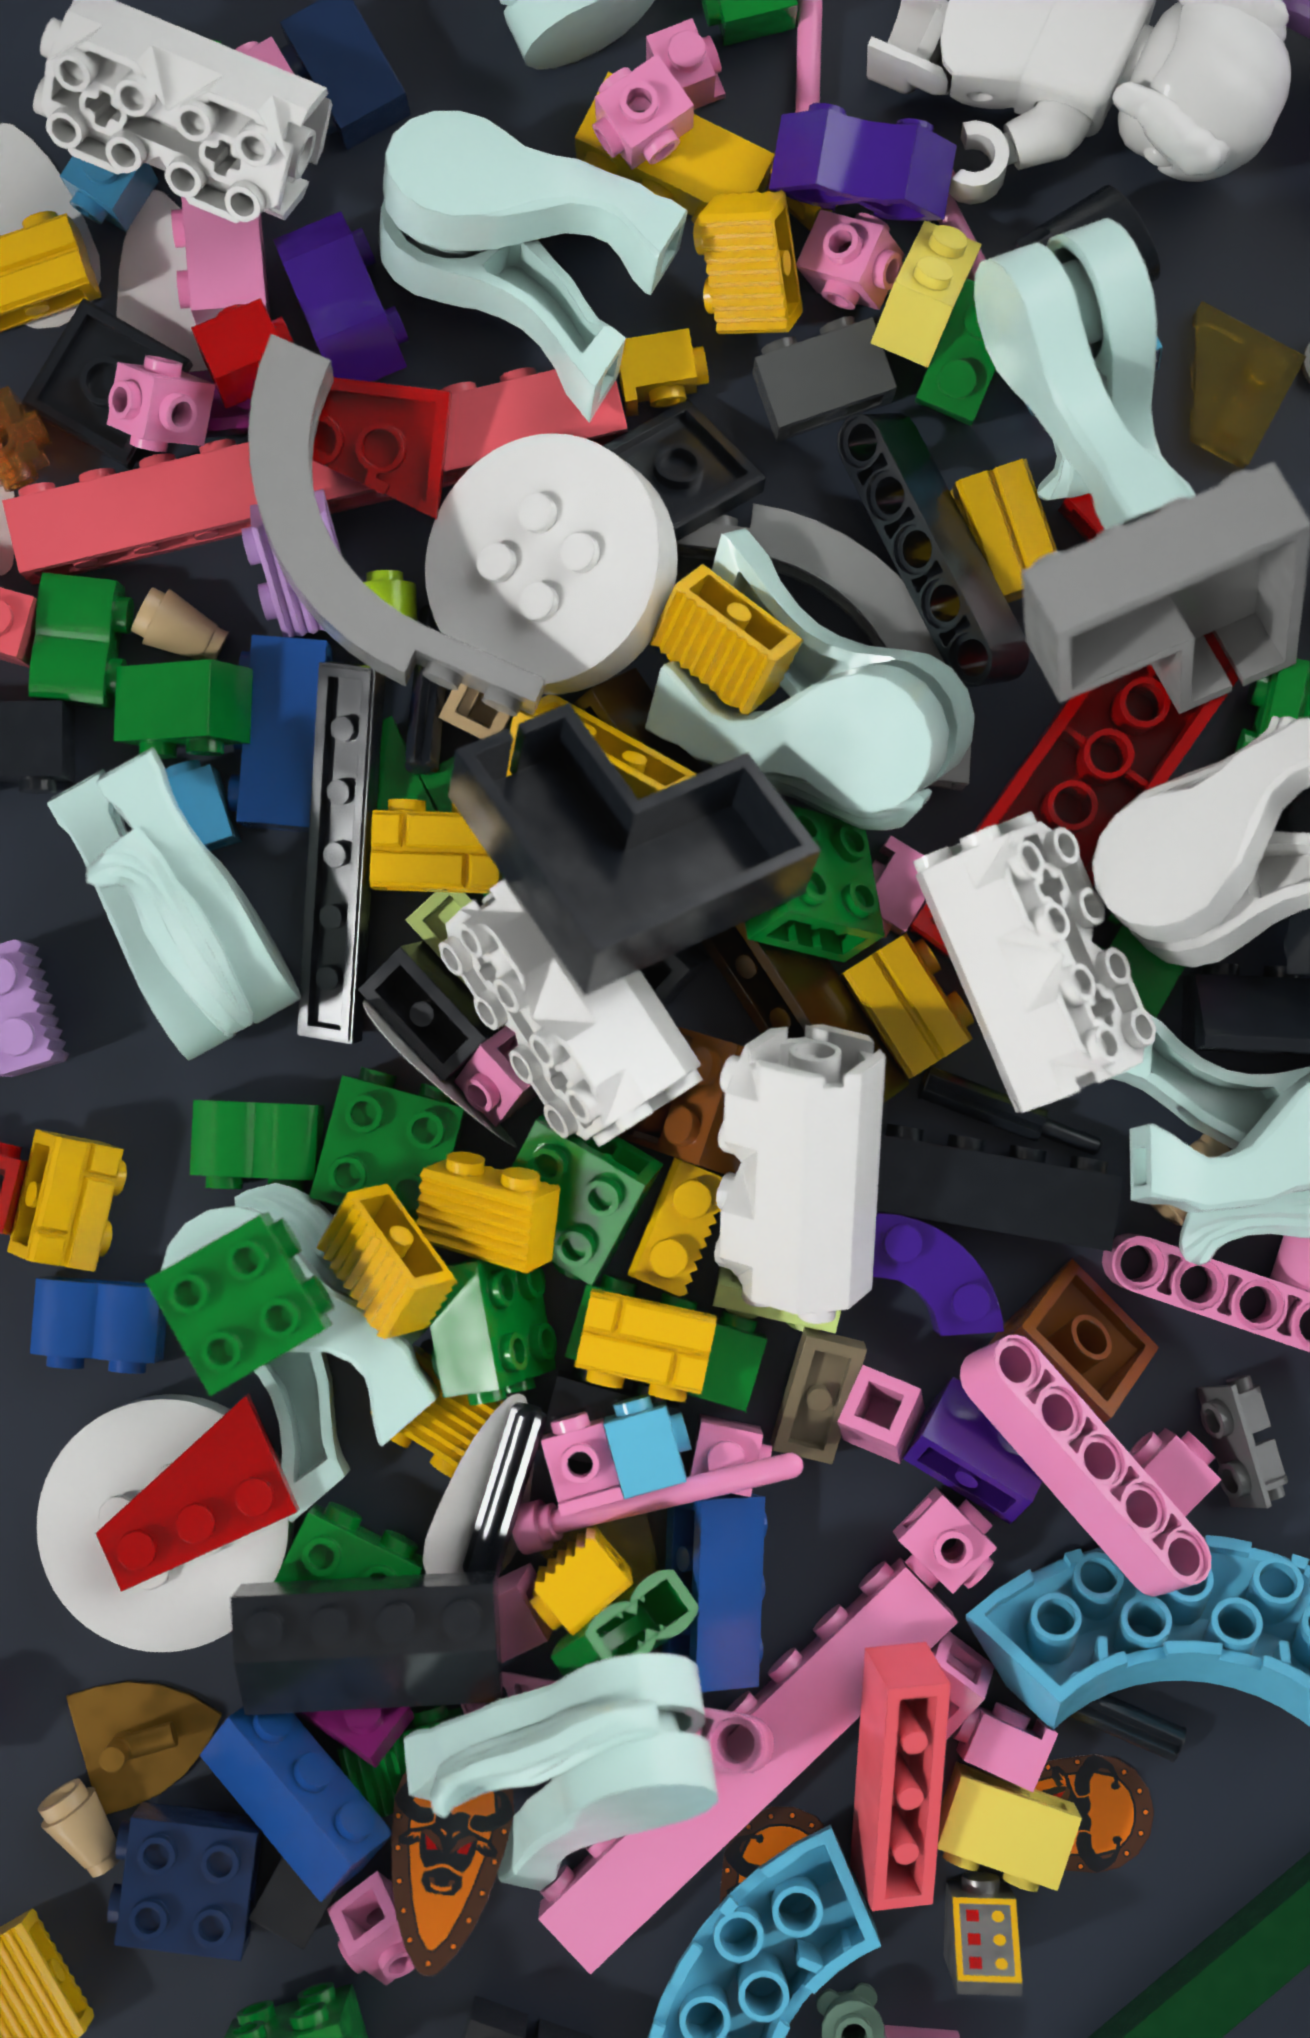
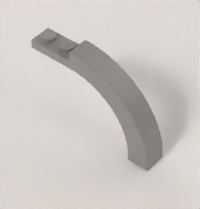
M271 334L259 365L251 399L248 430L250 469L257 505L270 547L284 577L303 606L320 626L349 653L375 671L404 686L407 685L415 665L418 664L425 667L422 674L440 686L458 690L460 684L484 693L482 701L499 712L510 716H517L519 710L534 715L544 693L546 679L403 615L367 587L346 563L333 543L321 518L313 489L312 461L314 440L321 411L334 382L332 363L327 358Z
M753 503L750 528L739 527L737 518L722 515L676 542L678 556L714 561L721 534L745 528L769 555L777 573L796 579L833 601L854 620L867 635L873 646L927 653L944 663L899 575L874 553L847 535L817 520L788 510ZM971 744L960 764L929 785L930 787L962 791L969 784Z

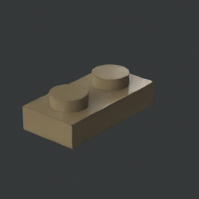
M804 1327L770 1442L773 1451L795 1453L802 1458L833 1464L841 1438L837 1421L862 1368L867 1352L864 1341Z

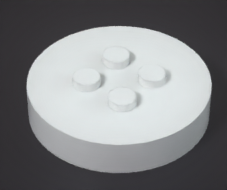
M552 433L523 437L493 450L477 461L456 482L438 511V518L433 523L426 552L425 581L428 601L434 620L442 634L546 679L543 694L578 692L598 685L621 672L650 643L656 624L675 586L678 561L677 543L671 518L658 492L638 470L615 453L596 442L568 434Z
M164 1394L139 1398L108 1411L86 1425L68 1442L54 1461L45 1479L37 1510V1542L41 1562L54 1592L63 1605L77 1620L99 1636L115 1644L146 1652H175L197 1648L211 1643L232 1631L231 1596L241 1584L274 1582L292 1546L295 1520L291 1523L288 1517L122 1592L95 1534L230 1410L229 1408L217 1402L190 1395ZM274 1450V1452H275V1454H276V1456H277V1458H278V1461H279V1463H280V1465H281V1460H280L278 1454L276 1453V1451Z

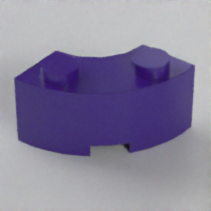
M813 103L809 105L808 111L781 115L769 189L775 192L782 190L786 192V197L835 211L836 205L858 203L874 212L873 216L880 219L906 221L944 220L957 145L934 133V126L923 120L904 118L898 120L896 124L872 122L848 116L845 109L837 105Z
M340 211L273 239L322 357L331 360L333 377L372 382L407 367L399 345L409 341V338L395 305L383 309L366 267L375 264L376 260L362 227L350 231Z
M876 1211L873 1277L899 1280L914 1289L927 1306L933 1330L940 1336L1004 1332L1002 1313L994 1289L983 1269L961 1244L934 1226L912 1217Z

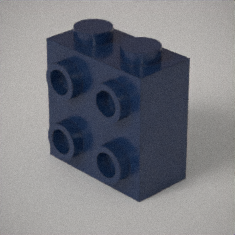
M142 1802L131 1816L130 1821L122 1820L116 1843V1859L125 1860L122 1884L114 1883L107 1913L108 1923L117 1924L114 1945L241 1961L251 1938L253 1921L248 1918L255 1906L264 1833L250 1816Z

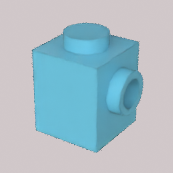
M649 1394L632 1397L613 1404L615 1414L604 1418V1427L624 1499L687 1482L680 1453L692 1450L682 1412L670 1415L666 1400L652 1403Z

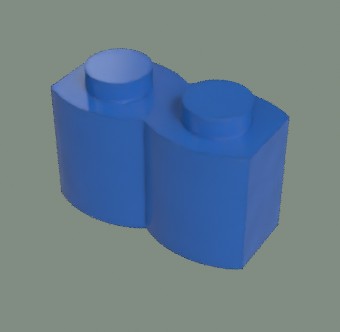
M63 1276L36 1278L30 1354L47 1356L46 1366L52 1368L82 1369L84 1368L85 1358L108 1360V1371L143 1374L146 1373L147 1363H156L164 1358L167 1319L147 1284L143 1282Z

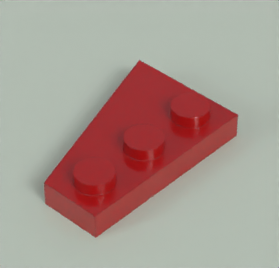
M334 377V382L320 414L314 440L313 461L437 519L441 503L452 392Z
M249 1393L95 1533L121 1592L299 1511L300 1508Z

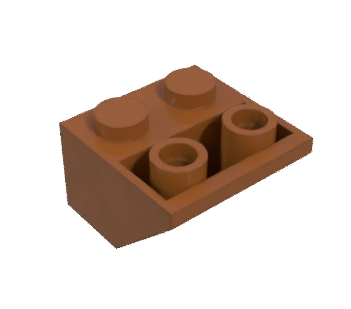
M677 1026L701 1063V1066L696 1069L703 1080L617 1136L623 1140L723 1174L728 1172L737 1173L741 1162L734 1154L722 1151L718 1145L719 1131L724 1121L725 1092L721 1089L720 1077L726 1060L731 1055L741 1056L744 1046Z

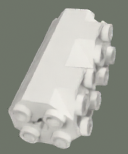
M73 0L63 21L52 18L49 21L40 45L41 55L47 58L45 75L36 89L33 110L35 113L48 118L46 130L56 145L67 149L76 158L118 175L121 173H131L139 169L143 163L164 170L165 180L176 195L184 197L190 205L234 223L240 221L249 222L258 218L262 212L286 220L303 199L310 181L300 177L309 162L317 165L323 151L331 115L332 102L331 99L326 98L328 95L326 87L116 0Z
M1031 811L998 826L995 824L960 839L961 843L955 846L942 848L913 861L918 873L915 875L1016 1113H1024L1081 1091L1080 1088L1096 1081L1098 1083L1103 1082L1143 1062L1144 1047L1154 1043L1156 1027L1152 1017L1144 1009L1132 981L1130 965L1125 955L1114 947L1103 951L1091 942L1093 926L1103 922L1105 908L1101 897L1093 889L1079 856L1078 842L1070 831L1064 827L1051 830L1041 821L1036 822Z
M505 879L489 889L491 893L482 900L484 903L482 906L479 907L474 899L461 908L445 924L448 938L439 944L440 955L444 964L454 975L462 977L474 996L475 1010L486 1026L496 1030L505 1025L515 1032L518 1046L509 1052L511 1066L523 1082L532 1085L545 1105L544 1115L549 1126L562 1138H567L573 1133L585 1141L593 1137L598 1147H600L703 1080L696 1069L701 1066L700 1061L642 972L639 970L585 995Z
M824 1024L805 1025V1037L787 1039L788 1027L770 1028L747 1043L741 1056L731 1055L726 1060L721 1072L720 1085L722 1091L725 1092L724 1121L719 1131L718 1145L722 1151L734 1154L741 1164L737 1173L728 1172L723 1176L717 1189L716 1202L718 1208L722 1210L720 1236L716 1243L714 1259L719 1266L730 1269L737 1276L742 1285V1298L746 1304L755 1307H772L793 1313L807 1323H829L835 1319L836 1311L850 1309L872 1290L885 1055L880 1049L873 1054L874 1042L868 1035Z

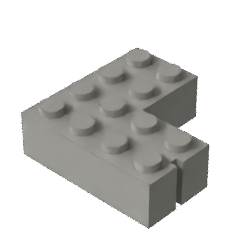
M1272 462L1254 471L1243 470L1236 472L1223 480L1219 486L1194 497L1174 499L1163 505L1156 513L1127 526L1119 524L1102 531L1094 540L1067 552H1052L1041 557L1032 567L1022 571L1026 642L1059 702L1061 703L1148 664L1152 665L1179 714L1232 691V684L1204 637L1205 634L1210 632L1213 633L1243 686L1296 664L1310 546V521L1276 465Z

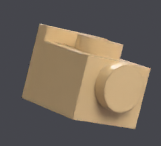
M460 684L458 690L451 691L438 718L483 739L505 730L511 716L486 705L482 701L484 693Z

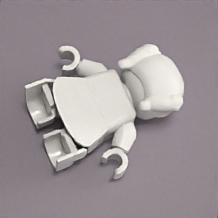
M901 0L898 16L888 42L886 43L871 37L868 43L867 78L902 94H910L917 89L932 95H947L950 93V97L969 106L986 109L1012 107L1014 108V113L1020 115L1004 124V133L987 122L974 120L962 123L961 140L965 150L975 149L982 151L989 158L991 165L979 172L960 169L951 177L949 194L961 203L970 205L983 203L995 196L1004 183L1008 165L1014 163L1015 167L1021 170L1065 159L1082 143L1085 137L1093 136L1099 132L1113 103L1119 109V134L1125 146L1158 166V170L1165 175L1181 181L1201 182L1222 177L1246 164L1258 154L1271 136L1287 101L1291 81L1289 53L1284 44L1289 15L1286 5L1282 0H1179L1178 3H1175L1165 11L1155 27H1152L1149 23L1156 0H949V2L947 0Z

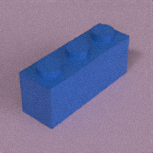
M252 635L250 651H242L240 654L239 666L253 669L250 744L233 745L234 750H242L240 775L231 774L228 810L237 812L236 822L245 828L309 833L319 662H333L334 650L327 640Z
M730 1493L667 1508L665 1570L674 1569L698 1604L699 1609L692 1623L684 1631L662 1644V1653L684 1656L695 1662L698 1668L701 1692L759 1687V1669L763 1658L761 1611L766 1589L763 1576L764 1538L768 1528L765 1513V1496L752 1493L751 1497Z
M243 1706L225 1720L199 1755L320 1903L363 1870L392 1836V1830L294 1713L245 1715Z

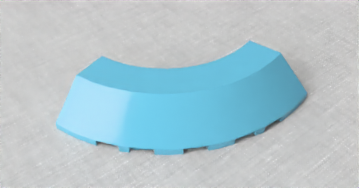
M1206 1535L1204 1540L1209 1546L1211 1554V1569L1208 1576L1198 1584L1152 1597L1139 1591L1101 1547L1082 1552L1080 1548L1066 1552L1063 1559L1034 1572H1031L1030 1569L996 1589L966 1614L965 1620L1006 1687L1052 1730L1070 1715L1103 1696L1135 1685L1159 1681L1205 1682L1234 1688L1258 1696L1281 1707L1310 1727V1565H1308L1310 1559L1296 1554H1292L1290 1559L1266 1550L1252 1548V1542Z
M831 1824L793 1843L758 1867L729 1893L709 1916L679 1959L660 1998L648 2038H786L790 2029V2022L811 1993L816 1994L836 1973L859 1957L881 1947L873 1917Z

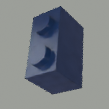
M318 0L280 22L287 45L280 48V51L292 72L299 77L327 88L328 95L326 98L331 99L332 102L327 136L337 131L346 149L349 150L411 115L404 88L353 0Z

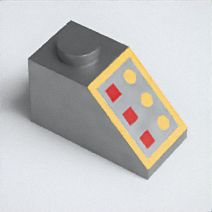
M966 1872L962 1874V1880H946L943 1955L957 1994L1022 1996L1016 1898L1009 1883L1000 1882V1877L996 1874Z

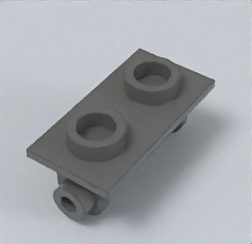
M1250 1374L1226 1380L1227 1385L1197 1387L1196 1390L1201 1404V1421L1205 1430L1210 1435L1219 1465L1218 1476L1222 1479L1220 1485L1228 1495L1231 1507H1271V1501L1286 1496L1283 1485L1288 1483V1478L1284 1472L1275 1439H1266L1255 1443L1253 1433L1271 1427L1260 1385H1253Z

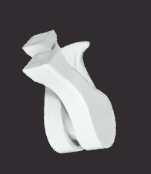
M1272 716L1267 730L1236 753L1217 763L1188 772L1170 781L1144 790L1114 816L1100 835L1092 861L1097 891L1108 909L1123 925L1129 928L1135 938L1147 950L1166 963L1196 967L1219 962L1243 947L1274 923L1310 908V833L1274 831L1282 810L1302 790L1310 787V717L1295 719L1290 716L1282 718Z

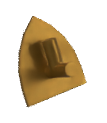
M125 1681L92 1687L66 1696L91 1786L95 1788L106 1815L133 1807L158 1796L183 1777L210 1742L222 1716L221 1712L194 1695L156 1683Z

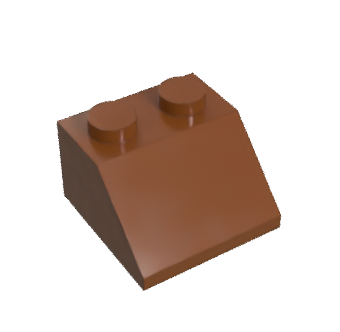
M1073 1258L1058 1270L1003 1324L1004 1332H997L989 1343L991 1344L1009 1335L1026 1337L1040 1350L1103 1424L1113 1417L1159 1349V1346Z

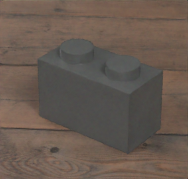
M853 316L834 320L820 328L821 335L798 342L795 336L775 340L761 349L763 355L754 358L752 374L776 442L844 420L854 414H861L892 403L897 386L884 349L871 344L876 330L873 317L857 323Z

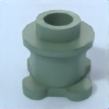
M861 1982L855 1985L853 1990L836 1992L829 1988L823 1990L818 1995L816 2001L817 2010L824 2016L822 2038H884V2024L879 2012L874 2008L878 2000L877 1993L870 1984ZM850 2024L861 2026L858 2031L853 2033L843 2031Z

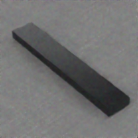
M328 661L319 662L300 979L301 1000H299L297 1035L354 1044L362 1041L363 1002L365 997L358 989L366 982L372 895V888L370 887L372 812L377 810L385 676L366 665Z

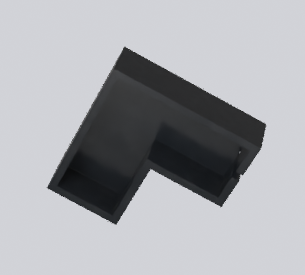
M569 703L518 724L509 768L512 774L510 776H507L514 737L508 729L456 749L448 797L585 995L803 895L820 853V848L749 753H745L638 800Z

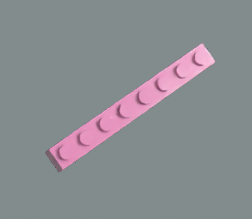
M901 1557L891 1566L886 1561H883L874 1567L860 1582L858 1588L863 1593L846 1609L838 1604L829 1610L813 1628L817 1637L800 1653L795 1648H791L784 1653L768 1671L767 1674L772 1680L755 1696L750 1691L743 1693L726 1710L755 1716L762 1719L769 1726L774 1737V1751L770 1761L762 1769L754 1773L739 1774L714 1771L718 1802L711 1809L689 1820L587 1846L585 1849L590 1854L577 1867L571 1870L567 1865H564L559 1869L556 1879L540 1891L544 1898L540 1901L538 1919L590 1975L860 1717L865 1647L927 1642L931 1649L958 1623L953 1612L906 1565ZM739 1725L729 1733L727 1750L735 1761L740 1763L747 1761L753 1754L755 1739L747 1727Z

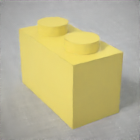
M924 221L893 284L871 344L928 368L982 244L967 238L963 232L952 226H938L929 221Z
M956 1762L941 1805L937 1849L944 1851L942 1857L946 1861L960 1868L978 1871L981 1864L1003 1872L1002 1879L1017 1888L1038 1892L1041 1885L1058 1891L1082 1818L1073 1802L1034 1789V1792H1031L996 1775Z

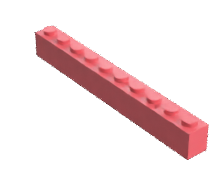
M532 367L519 368L501 375V382L477 388L474 382H460L441 389L452 392L442 487L455 485L465 472L481 458L493 450L523 437L552 433L568 434L588 439L602 446L628 432L617 382H614L590 423L566 395L556 369L537 373L536 369ZM221 439L200 446V454L176 459L174 454H157L140 460V468L116 473L113 468H99L80 474L78 477L79 482L56 488L54 483L41 482L22 487L18 490L19 497L2 500L19 573L34 585L40 583L42 572L76 575L242 535V528L251 527L250 505L257 504L250 469L249 442L236 445L233 439ZM312 461L314 491L324 489L330 514L394 499L327 466Z

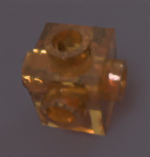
M9 386L0 389V444L8 439L6 446L0 449V487L3 486L5 492H11L30 485L39 479L40 476L37 470L50 465L43 447L52 444V441L37 410L33 409L26 412L21 405L19 396Z

